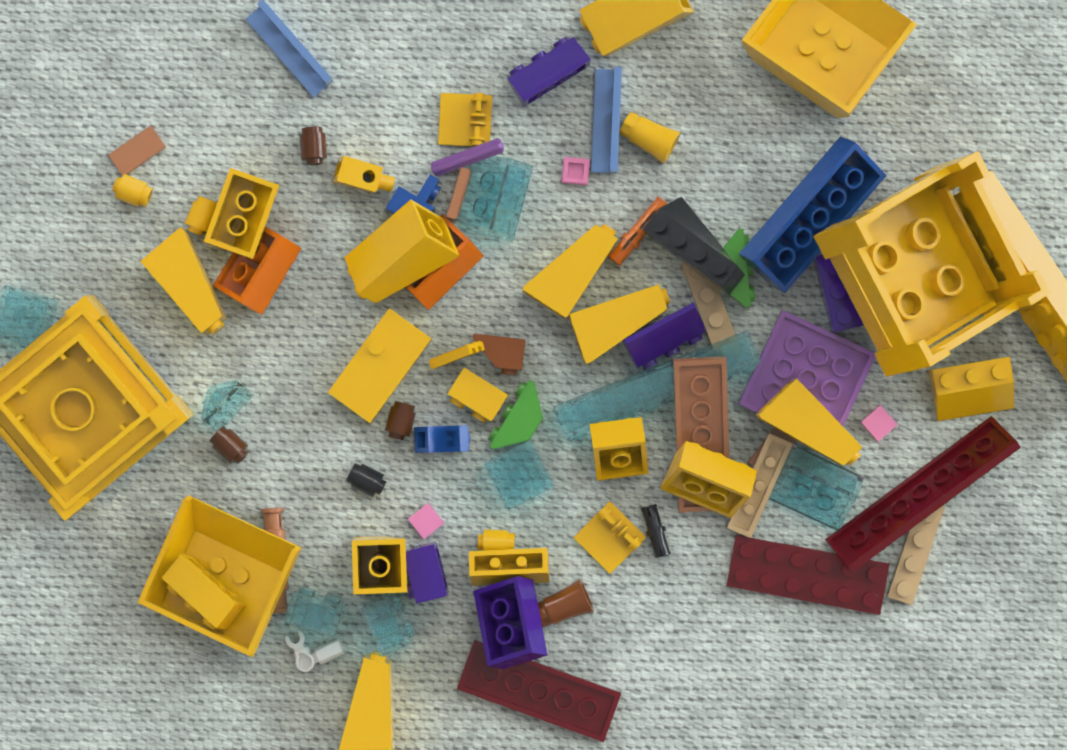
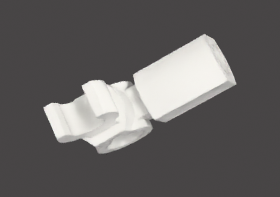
M302 630L297 631L300 641L296 644L291 641L289 636L285 637L286 644L295 651L293 656L296 660V667L302 672L312 671L316 667V663L323 665L345 654L339 638L315 648L314 653H312L310 648L305 646L306 636Z

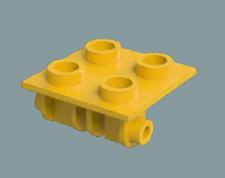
M441 93L438 145L475 147L490 141L493 95H485L484 93Z
M609 501L573 538L611 574L641 545L646 536Z

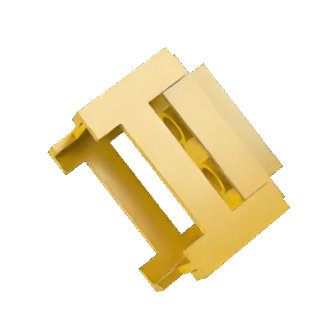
M978 151L932 167L913 178L915 180L914 183L853 218L833 224L813 236L824 258H830L877 349L874 355L886 377L931 367L951 354L949 351L1017 309L1030 306L1050 294L1039 270L1026 272L987 196L980 179L989 176L990 173ZM960 188L1006 279L996 280L951 189ZM983 313L984 316L929 349V345Z
M85 295L64 312L65 316L0 369V436L51 495L52 498L48 502L64 521L76 514L195 415L181 397L172 391L110 317L111 314L95 295ZM99 321H101L104 324V326L109 330V332L114 336V338L119 342V344L125 349V351L130 355V357L135 361V363L140 367V369L146 374V376L151 380V382L166 398L167 402L154 388V386L148 381V379L143 375V373L138 369V367L133 363V361L122 350V348L117 344V342L112 338V336L107 332V330L101 325Z

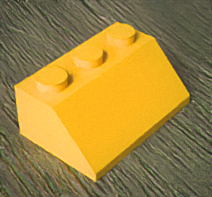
M230 168L204 242L254 259L280 185Z
M1010 357L928 370L937 421L1014 409V379Z
M685 441L676 452L660 489L731 518L751 497L757 470L750 468L745 463L726 458L721 453L702 448L697 443Z

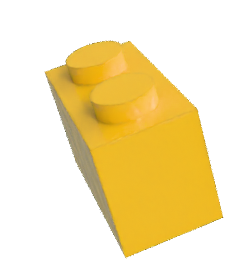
M463 368L447 393L452 396L450 399L451 403L461 409L465 405L474 410L472 416L483 423L487 419L491 422L493 421L508 397L506 393L466 368Z

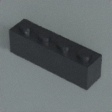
M682 196L659 208L643 228L644 232L657 244L727 295L731 294L745 276Z

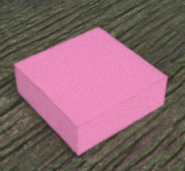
M564 157L562 183L587 186L590 159Z
M881 405L860 422L877 442L898 425Z
M429 503L408 519L423 539L427 538L444 524L443 520Z

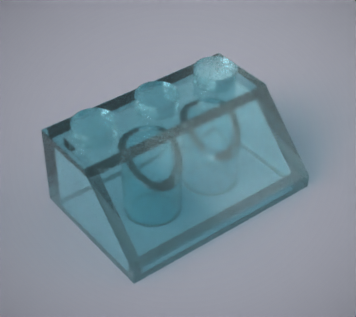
M493 156L474 163L457 228L513 242L533 166L499 156Z
M793 444L769 496V500L839 531L859 495L864 477Z

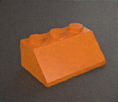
M443 214L440 217L445 219L460 256L406 286L408 291L427 310L437 303L484 257L479 249Z
M265 226L254 259L232 253L213 286L262 315L279 285L283 282L291 265L296 260L301 247Z

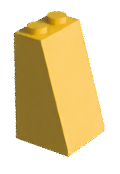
M596 0L579 10L582 15L579 19L584 29L590 31L593 37L591 43L598 54L601 53L602 56H609L693 14L694 11L688 0Z
M410 199L344 258L348 266V274L352 277L355 284L354 290L357 295L376 304L453 261L460 255L445 219Z
M602 224L601 227L598 225L593 226L523 287L522 292L566 320L618 240L614 236L616 231L605 224Z
M180 227L140 262L202 334L208 335L210 333L215 335L225 326L223 321L227 317L190 234Z
M658 284L569 314L584 364H590L667 310L666 305L670 303L666 288L661 289Z
M797 378L789 381L755 414L762 422L838 465H852L861 456L859 451L863 447Z
M388 536L354 537L352 540L353 595L406 593L405 538Z
M372 651L371 655L366 654L363 659L339 750H394L392 660H388L385 653Z

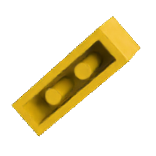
M547 548L469 551V577L472 586L492 585L516 576L532 579L534 583L550 582Z
M180 554L162 577L168 584L166 588L172 594L180 595L186 600L185 606L194 613L199 612L204 617L203 622L213 630L216 628L227 630L246 606L192 556Z

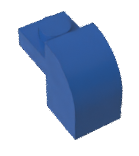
M430 174L417 196L398 186L386 206V210L394 214L411 199L434 212L435 207L427 202L429 199L434 201L440 192L441 187L438 186L440 180Z
M468 425L414 427L415 453L469 451L470 434L468 432Z

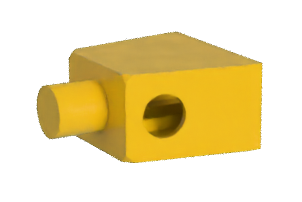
M342 156L338 159L332 183L373 194L377 192V189L391 192L395 177L382 174L383 167ZM363 173L370 174V182L363 180Z

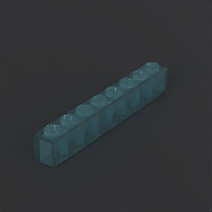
M748 330L675 358L726 356L727 381L732 379L733 374L742 372V374L749 373L757 368L756 365L761 364ZM673 359L555 405L554 411L565 439L572 438V440H578L587 435L586 432L590 431V424L633 418L636 412L655 410L659 407V403L664 401L674 402Z

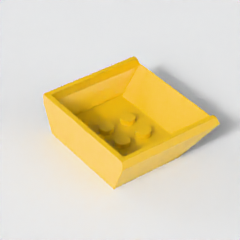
M772 0L744 36L742 44L752 61L834 117L842 118L850 116L918 24L883 0Z
M188 495L182 500L137 603L237 651L254 657L302 547ZM180 554L192 556L246 605L227 630L217 628L213 630L203 622L204 617L199 612L194 613L185 606L186 600L180 595L172 594L166 588L168 584L162 577Z

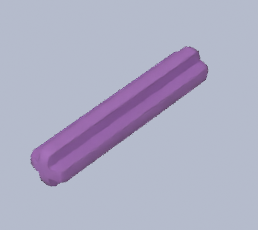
M499 138L433 161L431 163L432 172L435 176H440L504 152V145Z

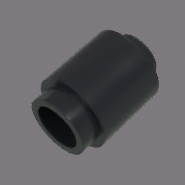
M355 463L346 482L351 484L352 488L372 498L375 493L381 494L387 481L383 480V473L363 463L361 465Z

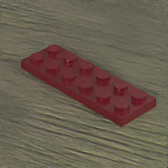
M736 535L726 586L880 615L890 564L869 560L852 573L836 553Z
M475 639L457 686V690L601 742L605 741L621 696L619 691L533 660L506 669L487 667L483 642Z

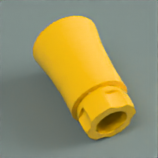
M630 112L619 134L628 138L631 143L639 146L665 164L678 142L681 132L664 127L644 116L640 117Z

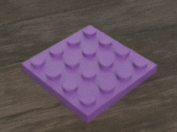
M781 310L738 405L757 413L789 381L797 378L828 412L844 426L875 359L874 352Z

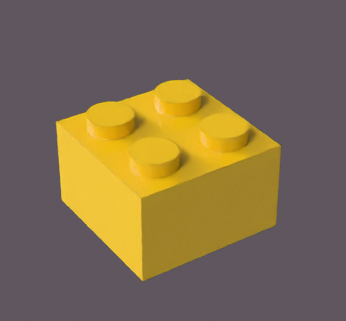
M642 417L590 424L597 481L648 474L646 440Z

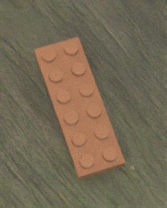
M726 356L673 359L676 452L685 441H688L690 443H697L702 448L721 453L726 458H729ZM678 497L679 513L712 511Z

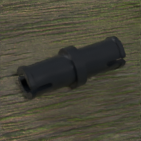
M657 504L641 508L648 530L645 531L646 536L650 537L655 558L671 554L664 533L666 527L662 526Z

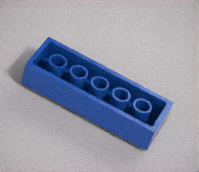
M840 136L742 249L739 255L770 286L786 293L821 253L813 236L833 224L850 219L887 175L856 142Z

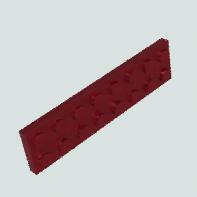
M991 416L825 540L853 573L1021 447L1017 440Z

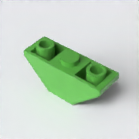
M738 229L723 248L745 276L729 296L742 307L750 308L751 302H755L754 286H749L748 276H752V267L739 255L748 244L749 235H744V230Z
M529 380L527 384L525 382L521 383L515 393L519 398L514 406L511 404L507 406L501 416L505 419L501 428L495 426L488 440L492 441L489 447L496 449L531 439L543 419L534 381Z

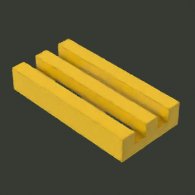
M477 341L434 357L428 362L432 370L481 352L485 348L482 341Z

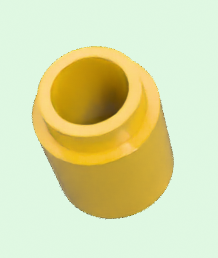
M124 174L122 178L117 177L112 191L115 192L116 199L136 207L140 205L146 207L151 198L153 188L149 187L148 183Z
M198 195L197 200L193 201L185 220V224L189 225L187 230L202 236L203 231L207 233L217 203Z
M483 529V534H478L477 550L514 549L515 533H508V530Z

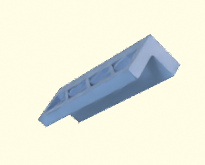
M261 0L257 4L259 8L249 15L246 21L315 98L333 82L332 78L264 0Z
M622 67L595 69L591 173L617 174Z

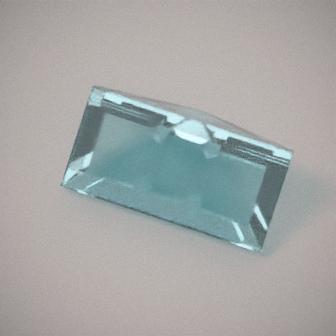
M237 380L212 385L206 391L201 419L218 431L230 422L254 394Z

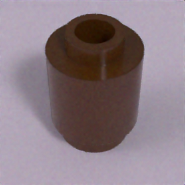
M322 127L302 128V134L299 135L301 160L307 161V165L322 164V160L327 159L326 136L322 131Z
M395 401L394 407L390 408L385 431H389L388 437L404 440V436L410 437L416 415L414 413L415 406Z
M224 426L210 439V442L213 444L212 448L229 464L233 462L239 464L248 455L246 451L248 445L231 429H226Z

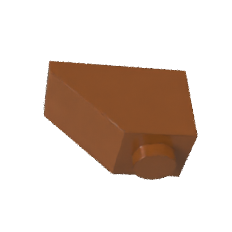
M473 334L475 342H483L485 348L483 352L496 368L501 369V374L516 375L517 370L522 371L525 339Z

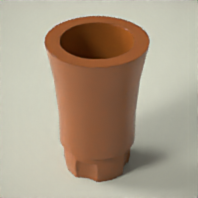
M581 579L538 602L542 628L594 612L592 602Z

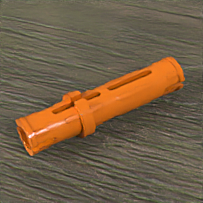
M657 196L656 200L629 232L623 233L621 236L622 240L608 257L621 266L630 253L640 247L639 243L646 235L643 228H640L653 213H656L659 208L667 205V203ZM637 233L636 237L630 242V244L626 247V249L623 250V248L627 245V243H628V242L632 239V237Z

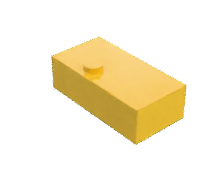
M389 308L328 393L367 422L372 423L432 339Z

